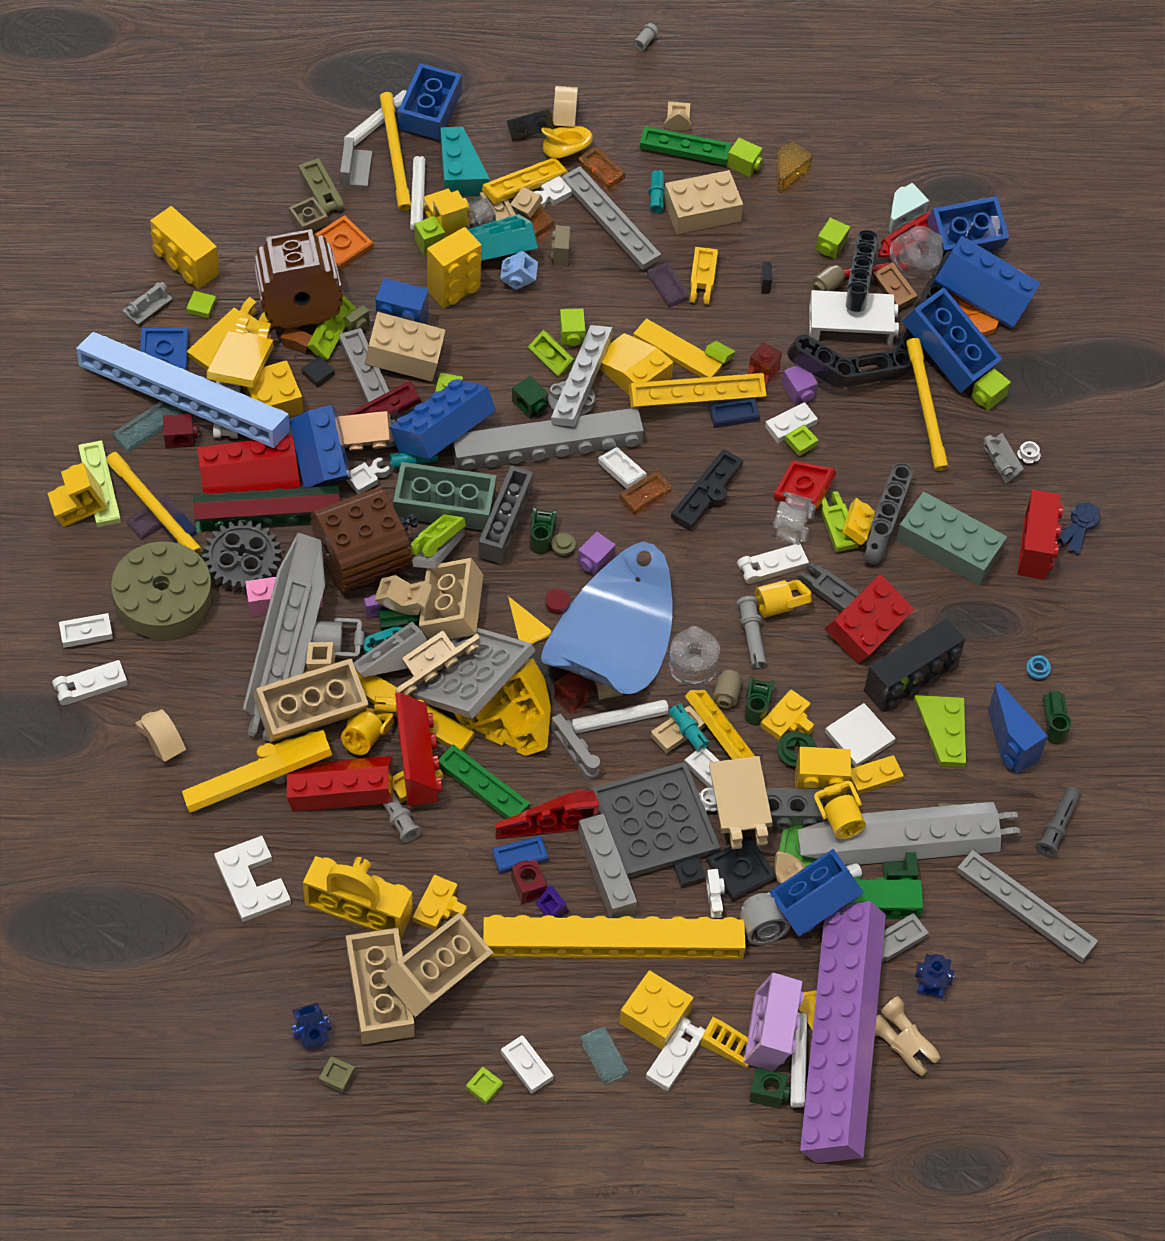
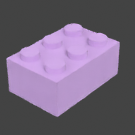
M772 973L755 991L743 1063L774 1071L780 1064H784L789 1055L794 1053L796 1047V1040L793 1039L794 1031L797 1030L800 1023V1016L797 1015V1012L804 998V992L801 991L802 981Z

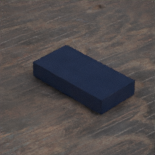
M755 398L709 405L708 410L714 428L760 421Z

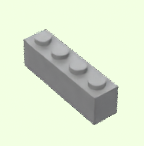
M604 814L579 820L578 836L609 918L635 916L637 900Z

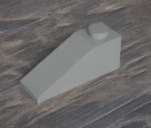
M411 622L353 662L354 667L362 677L406 669L407 667L402 658L428 640L423 632Z

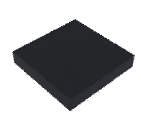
M751 836L741 841L742 848L732 849L729 846L707 857L706 860L711 870L718 869L719 879H724L725 891L732 902L777 879L775 872Z

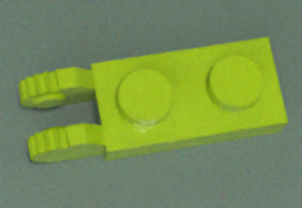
M839 492L831 493L834 506L829 507L824 496L819 508L835 552L859 548V544L842 532L848 510L845 503L843 504Z
M443 514L411 542V553L418 555L423 552L425 557L431 558L436 554L438 547L443 546L445 542L466 526L465 518Z

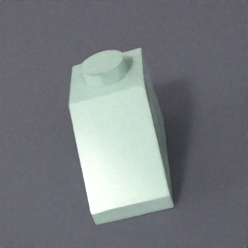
M913 183L906 187H900L894 194L888 229L890 234L927 212L929 200Z

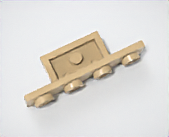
M441 631L402 658V661L414 677L396 688L395 693L410 696L418 689L417 685L423 681L425 683L432 681L438 676L437 672L442 668L449 669L459 661L458 657L464 653L469 655L479 648L478 644L481 641V637L476 634L455 648L445 632Z

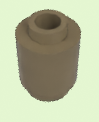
M838 265L828 266L812 279L813 290H836L843 284L846 278L843 269Z
M724 670L718 676L713 700L719 707L730 708L737 704L742 685L739 673L733 670Z

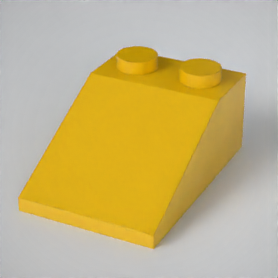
M624 333L609 344L599 369L629 395L628 385L630 383L672 379L673 361L657 347Z

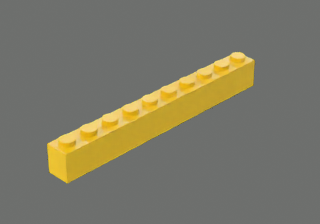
M492 915L484 917L483 941L493 951L489 957L743 959L745 953V925L743 920H738L734 917L724 919H711L709 917H700L698 919H685L684 917L660 919L650 916L645 919H634L630 916L620 918H607L605 916H596L594 918H582L580 916L556 918L546 915L541 918H530L526 915L516 917Z

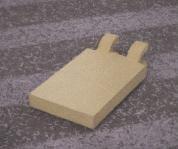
M760 757L709 762L721 834L729 833L732 849L742 848L741 841H743L741 831L754 829L757 846L767 845V828L772 827V817Z

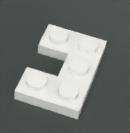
M263 836L214 853L216 863L242 922L291 904V899L281 878L257 887L250 873V869L272 862V856Z

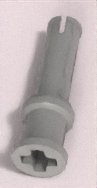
M745 596L736 602L737 608L740 609L741 613L740 625L746 632L751 667L753 669H762L761 663L763 667H766L767 661L759 627L762 618L758 615L757 611L758 599L754 596Z
M393 792V802L383 805L390 815L389 821L391 825L396 827L400 833V840L403 843H408L419 837L422 830L411 819L410 810L403 808Z

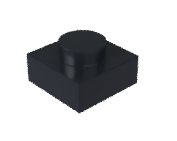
M698 856L674 863L673 868L681 888L706 881V875Z

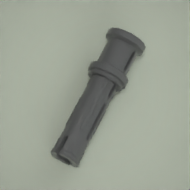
M1066 788L1052 821L1044 826L1042 839L1038 840L1035 845L1036 850L1040 854L1047 857H1055L1057 855V847L1066 836L1065 827L1081 797V792L1077 788Z

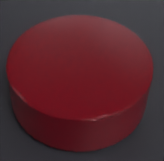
M553 589L547 593L545 606L548 611L554 614H561L568 610L570 597L566 591Z

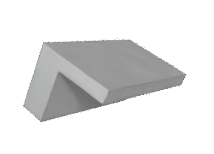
M345 137L340 170L341 186L368 189L372 151L355 150L354 138Z

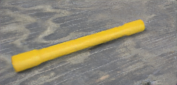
M384 92L380 95V102L385 119L398 209L400 211H408L411 209V200L406 183L393 94Z
M912 338L906 344L910 361L913 365L928 432L935 471H943L948 469L949 466L934 410L924 365L922 346L919 338Z
M117 452L109 454L106 462L118 476L123 478L173 535L178 544L184 545L200 555L202 548L190 534L183 530L132 472L124 459Z

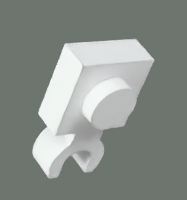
M560 176L541 185V191H534L543 199L537 208L538 210L545 208L548 202L554 206L572 196V190Z
M380 457L375 459L370 467L363 463L350 471L352 479L346 481L359 495L378 485V477L384 478L390 474V467L378 468L383 465V459Z
M718 869L707 870L706 888L711 919L722 918L723 906L720 895L725 893L724 879H719Z

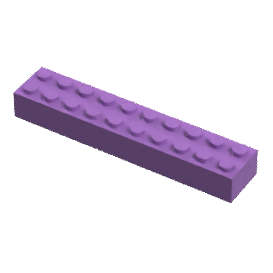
M871 901L845 905L837 910L832 917L824 919L800 1151L815 1163L864 1157L886 917Z

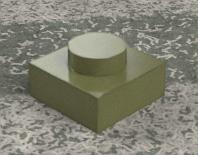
M364 305L345 316L346 331L349 332L359 328L364 331L370 325L369 310Z
M331 1056L319 1077V1083L343 1093L355 1072V1067Z

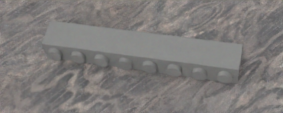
M638 408L579 416L575 427L553 425L552 421L548 420L466 432L451 443L456 470L470 471L475 468L495 467L509 463L518 464L529 460L539 461L550 457H565L570 454H586L591 451L612 450L616 447H634L642 444L644 430Z

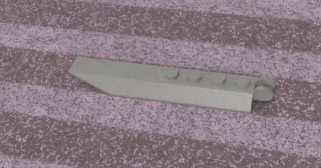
M297 533L278 569L242 708L243 711L252 716L248 729L250 736H254L257 733L259 720L261 719L253 697L256 688L303 674L308 642H311L325 587L321 540L301 533ZM264 729L262 739L269 741L266 730Z
M994 802L862 813L866 822L865 829L852 838L842 840L835 837L828 820L797 830L800 856L819 859L834 849L845 865L904 861L906 852H916L917 860L969 855L972 850L978 854L1000 852L1002 836L1020 834L1019 827L1000 829L999 821L1015 820L1018 818V813L1004 812L998 814Z

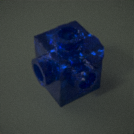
M926 954L924 962H918L915 978H920L917 993L943 999L947 985H952L954 970H950L952 960L946 959L939 954Z
M318 1003L292 1010L295 1024L291 1025L292 1033L295 1040H300L303 1048H316L321 1046L323 1042L329 1041L327 1031L331 1030L328 1015L323 1016Z

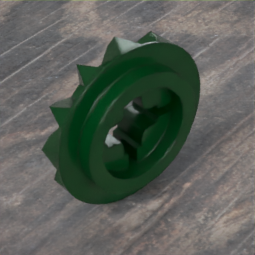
M799 731L789 732L782 736L777 745L779 759H782L786 766L791 765L796 768L798 757L794 755L792 750L796 747V743H798L799 749L800 747L817 748L811 736Z

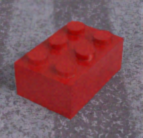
M1032 489L1024 516L1017 575L1045 580L1048 571H1053L1055 558H1057L1059 544H1057V538L1059 539L1061 532L1059 521L1062 518L1064 505L1060 504L1061 494Z
M880 574L824 629L859 664L906 619L914 608Z

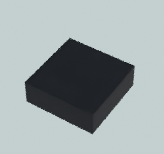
M762 262L761 294H769L772 285L771 262Z
M320 356L301 368L302 374L316 387L335 375V370Z

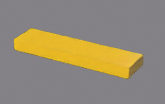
M551 158L483 184L482 191L494 204H498L516 197L522 187L529 190L537 189L558 176L562 178L568 171L556 158Z
M647 318L633 334L634 338L657 347L673 362L701 378L715 377L723 368V363L706 355L704 351Z
M690 690L685 695L732 759L755 757L706 690Z

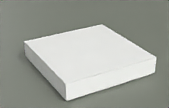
M865 703L825 728V733L839 749H851V763L855 767L860 766L895 743L896 739Z

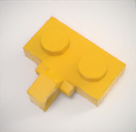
M790 690L762 720L760 727L778 740L789 731H799L810 735L813 732L814 724L807 719L805 713L810 708L811 703L793 690Z
M434 875L412 917L413 921L436 931L443 918L454 917L459 912L465 917L467 906L457 902L458 898L454 896L458 889V884Z

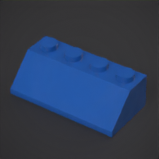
M963 236L959 238L934 280L936 284L1011 329L1019 320L1040 284L1037 280Z

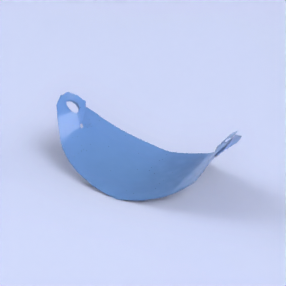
M643 541L626 548L589 581L570 604L568 610L564 612L543 648L541 661L544 664L558 667L601 683L624 694L637 693L647 687L658 674L662 665L672 626L671 581L664 554L654 544ZM643 551L649 552L652 557L650 564L645 567L637 563V557ZM639 577L640 582H637L635 578Z

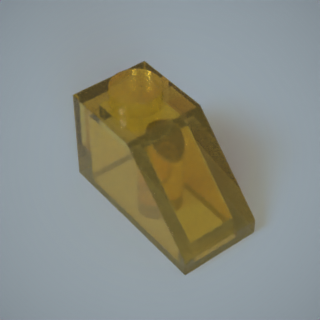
M794 141L790 142L787 146H782L777 152V191L780 194L811 170L813 155Z

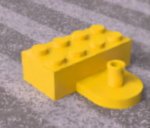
M315 856L303 881L304 902L306 906L373 931L398 928L401 941L412 917V891H409L403 885H393L385 882L379 876H369L367 871L371 867V863L366 859L363 860V863H360L361 857H356L351 867L337 864L330 858Z

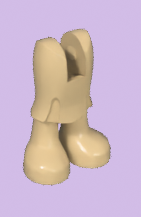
M897 996L886 1004L881 1013L902 1032L898 1035L882 1015H877L875 1036L883 1038L891 1045L890 1049L896 1051L915 1073L923 1076L928 1070L915 1054L921 1050L933 1063H937L941 1057L936 1048L920 1034L916 1025H912L904 1013V1003Z

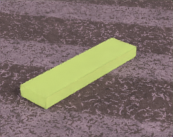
M102 440L78 445L82 463L86 465L100 484L108 507L94 514L97 527L121 523Z

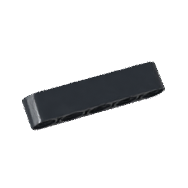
M861 230L857 235L846 297V308L853 312H862L867 306L878 234L872 230Z

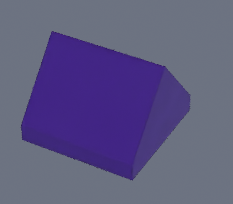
M552 885L536 901L537 906L545 916L551 915L559 918L569 912L567 904Z

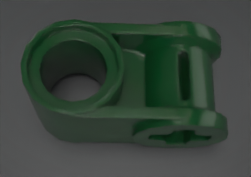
M533 507L530 549L534 553L545 554L550 551L553 532L556 526L557 510L549 512Z
M750 676L744 718L749 724L754 726L761 725L762 720L767 716L774 680L766 682L755 680L754 677Z

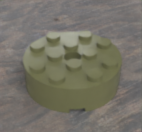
M153 542L137 547L122 558L115 568L112 577V595L119 620L132 633L150 637V640H173L191 633L203 623L212 605L211 578L206 563L195 551L178 543Z

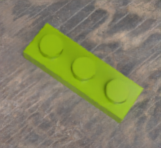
M344 295L339 314L334 315L331 320L320 323L307 345L317 357L320 356L323 360L329 359L339 340V334L343 333L346 327L345 316L352 313L356 308Z

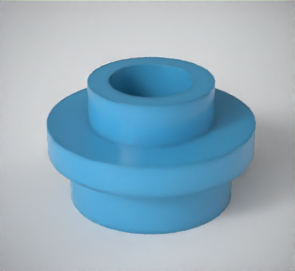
M1038 655L1028 660L1026 671L1030 677L1040 680L1050 674L1051 665L1047 658Z

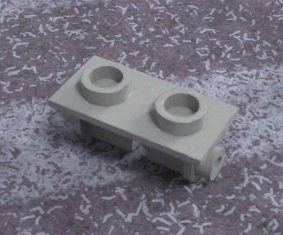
M157 282L147 293L134 302L128 303V307L122 310V312L139 325L173 300V298L165 292L167 290L165 283Z
M1003 433L997 437L989 435L984 438L985 450L1005 484L1009 483L1024 470L1023 466Z

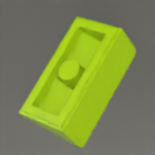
M544 330L528 346L558 377L572 369L576 360Z

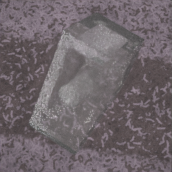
M477 196L467 199L469 204V211H467L469 229L496 221V214L487 198Z

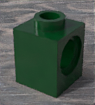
M529 376L512 387V402L531 419L535 415L542 414L547 409L548 393Z
M756 1068L749 1102L781 1109L782 1101H788L791 1088L790 1085H786L787 1075ZM771 1086L776 1088L777 1091L768 1092L765 1088Z

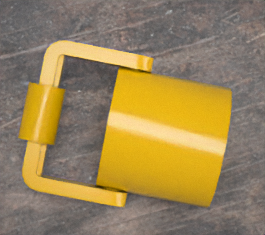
M782 580L755 589V597L758 599L757 606L764 618L789 612L796 606L812 602L811 591L799 580L790 582ZM797 590L801 595L793 597L791 591Z
M367 708L366 711H361L355 716L350 717L347 727L341 734V741L345 748L356 755L368 753L381 734L385 735L394 724L393 713L374 712V709Z
M845 781L840 784L836 783L815 793L814 798L823 820L828 819L837 839L852 838L865 829L866 822L859 809V806L862 804L851 781ZM850 789L853 796L843 795L827 803L823 809L820 799L828 798Z

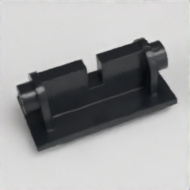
M549 108L506 120L512 141L542 133V128L555 129Z

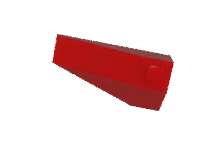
M580 789L567 793L496 823L495 838L499 840L578 831L579 820L598 815V799L594 790L586 791Z

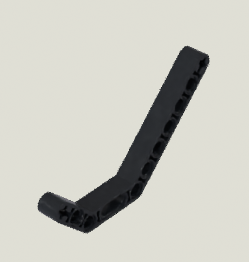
M951 250L947 251L936 265L914 309L943 288L936 284L934 280ZM905 326L893 350L845 358L814 338L801 334L788 348L787 355L793 363L833 387L843 388L901 377L912 364L906 342L915 337ZM876 365L880 370L865 372L859 367Z

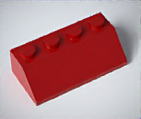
M293 435L285 436L275 448L256 440L197 447L205 502L300 490Z
M395 693L407 805L438 803L437 793L442 792L441 777L435 776V771L439 770L438 755L433 756L432 749H437L435 734H430L429 729L434 728L433 714L427 713L426 703L402 693Z
M383 756L317 762L288 773L287 800L292 811L298 812L393 802V757Z

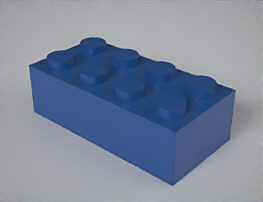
M942 288L924 301L902 320L912 335L920 339L921 346L960 393L988 373L1002 360V357L945 288Z
M455 379L449 382L448 386L441 391L432 394L430 399L415 406L414 410L409 414L401 416L396 423L390 426V430L399 452L430 459L495 412L496 409L488 386Z

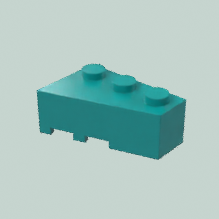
M441 127L440 146L444 190L448 188L450 192L458 190L461 197L480 196V192H483V184L490 182V178L464 128Z
M519 214L467 229L481 244V262L486 259L498 258L538 248L532 222Z

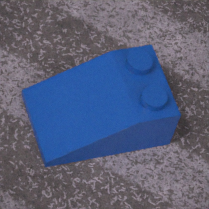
M998 682L995 684L988 712L1000 757L1004 765L1018 775L1040 760L1048 736L1001 683Z

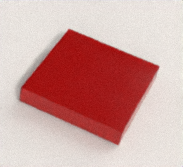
M792 460L773 494L774 500L818 509L836 476V471L834 468Z

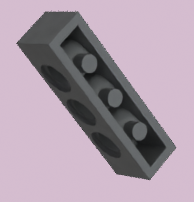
M510 466L480 537L478 557L502 564L532 491L533 472Z
M766 788L769 807L777 810L771 812L772 827L786 830L794 826L805 828L823 822L814 798L815 793L823 789ZM797 808V809H800V810H802V811H801V812H794V811H792V809Z

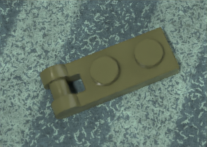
M319 158L298 165L299 173L311 195L317 200L327 215L330 214V211L344 209L343 201ZM330 198L332 199V201H331V202H328V203H326V201H325V200L330 199Z

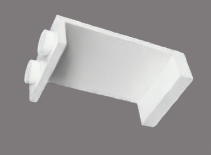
M811 290L809 336L819 341L820 331L887 334V345H892L894 336H898L899 323L895 322V318L898 317V304H894V295L869 293L866 309L862 312H853L846 308L847 292Z

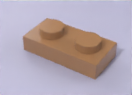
M894 263L874 272L873 278L885 294L894 295V304H898V310L917 301L918 295Z

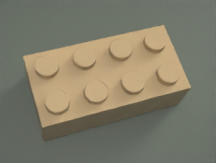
M352 659L256 688L253 696L270 743L353 717L361 711H366L369 705Z
M459 912L399 959L381 976L416 1017L479 966L493 951Z
M398 928L347 935L346 950L362 1045L415 1037L413 1014L381 976L403 957Z

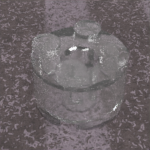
M915 226L899 235L890 246L891 261L895 262L902 275L909 278L918 277L940 264L943 257L942 236L928 227Z
M784 491L783 496L787 498L785 502L780 501L773 525L774 528H777V533H772L771 537L800 545L801 541H807L810 528L806 527L809 518L813 519L817 505L812 504L813 499Z
M691 626L674 637L670 647L669 669L672 676L678 682L685 685H690V683L703 685L715 676L720 654V645L715 637L709 632L701 630L698 626Z

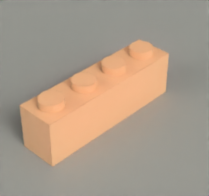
M387 411L338 416L344 446L349 448V451L363 450V446L371 445L374 449L385 448L387 444L393 443L390 430L391 417Z

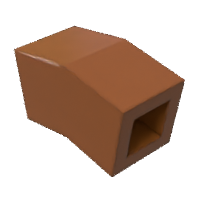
M286 328L281 336L283 347L306 354L309 349L307 345L312 335L298 329Z

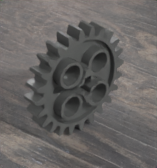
M239 520L238 526H234L232 522H229L228 529L221 525V533L213 531V539H206L207 546H203L204 554L202 559L208 567L210 578H214L215 585L222 582L224 590L230 585L234 593L238 587H241L242 592L245 593V581L272 578V574L277 575L278 567L281 566L282 551L280 550V542H276L275 534L270 535L269 528L262 531L260 523L256 527H252V521H249L247 526H243L241 520Z

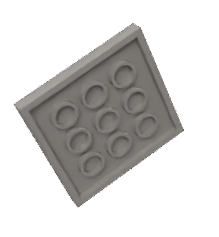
M477 628L476 634L481 637V641L478 644L479 648L469 655L464 653L458 657L459 661L451 668L446 669L444 667L437 672L438 676L428 683L423 681L417 685L418 689L410 696L417 700H423L428 705L473 719L536 650L532 643ZM474 635L450 639V641L457 648Z

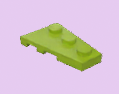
M915 695L913 701L916 708L918 707L921 721L927 729L939 766L965 768L964 698Z

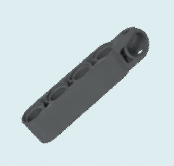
M897 463L891 470L871 524L866 544L867 548L864 554L865 563L871 565L879 564L890 543L913 476V469L907 463Z

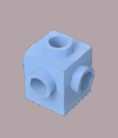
M524 251L502 261L500 279L513 289L518 290L536 281L538 262Z

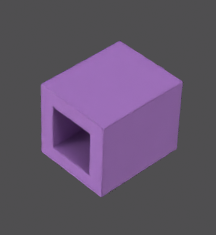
M798 365L784 370L782 385L794 404L802 401L808 402L816 396L818 383L812 373Z
M596 532L578 550L577 563L583 570L596 575L614 559L616 545L599 532Z

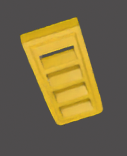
M712 1017L702 1036L700 1046L743 1067H749L748 1064L743 1063L745 1056L742 1057L740 1055L743 1047L748 1042V1037L723 1021ZM714 1032L719 1033L717 1039L712 1038ZM726 1036L729 1038V1040L727 1041L726 1045H723L722 1041ZM734 1041L739 1043L735 1051L731 1050Z

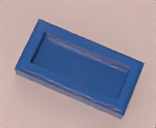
M541 836L492 848V854L499 875L511 872L512 866H515L520 861L536 859L538 864L548 862L549 859Z

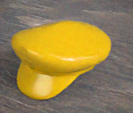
M581 126L541 129L542 133L546 136L543 142V151L551 158H563L587 148L593 140L592 133L587 128Z

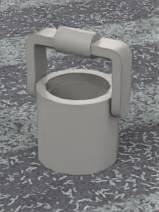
M335 618L334 622L316 621L311 642H333L336 650L335 658L357 659L360 657L361 648L364 647L365 632L362 631V622L359 619ZM343 625H357L354 635L355 653L341 652Z

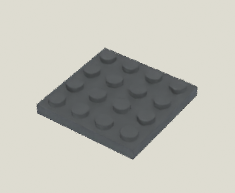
M686 762L590 789V791L594 790L598 799V815L604 814L628 878L673 866L675 862L696 856L701 858L720 851V845Z

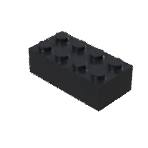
M945 618L869 667L864 692L881 712L888 708L893 709L902 702V699L907 696L912 697L921 690V687L928 683H935L940 678V675L946 671L952 672L958 667L965 638Z

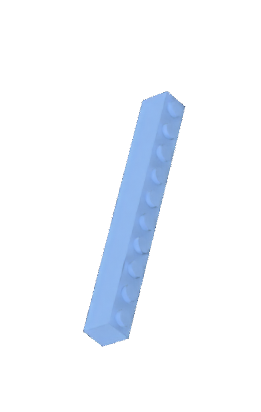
M92 332L76 348L79 366L272 448H275L290 432L289 413L128 347L125 344L116 342L106 336Z

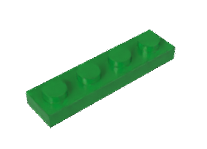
M644 126L639 148L727 165L731 143Z
M454 744L438 759L440 769L505 819L527 811L530 808V802Z

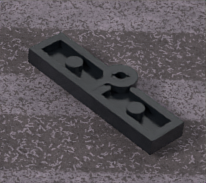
M723 449L672 511L671 519L691 530L711 504H723L727 497L725 487L743 466V460Z

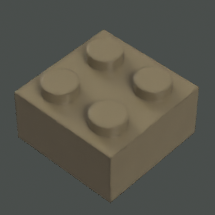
M314 197L289 207V217L299 231L312 229L313 232L328 225V216Z
M556 225V231H553L551 260H554L553 266L568 267L570 226Z

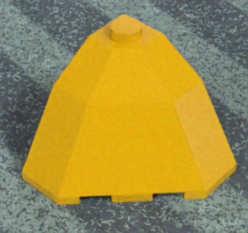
M533 658L528 659L514 673L512 678L500 688L496 695L487 702L473 719L454 713L460 724L485 734V738L502 746L505 743L517 749V753L524 756L547 748L551 705L545 678Z

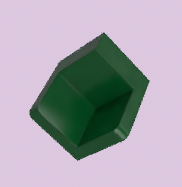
M906 852L904 861L884 862V878L888 880H900L902 878L917 880L916 852Z

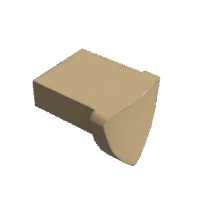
M668 102V113L664 127L672 130H690V103Z
M778 851L776 853L774 871L780 884L805 868L804 863L797 857L785 852Z

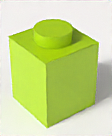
M738 138L728 152L727 167L751 177L754 171H758L762 166L763 158L761 156L763 148Z
M436 216L414 223L415 242L424 257L427 256L428 247L445 238V231Z
M830 218L818 235L816 250L823 255L836 259L848 241L850 226Z
M560 309L561 346L582 345L585 339L584 310Z
M993 368L975 382L971 397L974 398L977 404L982 405L989 411L1007 396L1011 382Z

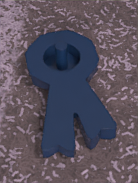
M1090 502L1078 503L1074 507L1070 515L1072 524L1060 533L1059 539L1057 538V541L1061 542L1063 547L1072 539L1068 553L1074 552L1078 556L1085 531L1095 529L1100 522L1099 509Z

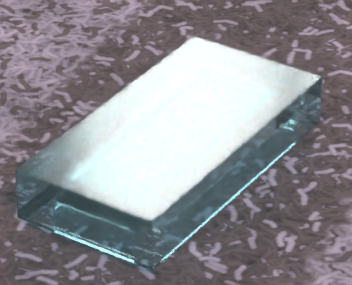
M605 1026L580 1037V1041L603 1084L628 1074V1069Z

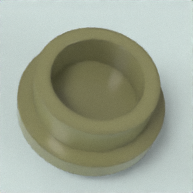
M566 533L557 534L551 543L553 551L562 557L570 555L576 546L575 539Z

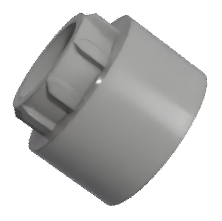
M760 893L753 895L743 903L741 908L742 911L739 918L744 921L748 941L755 945L774 942L783 937L790 929V923L774 901L775 898L770 894Z

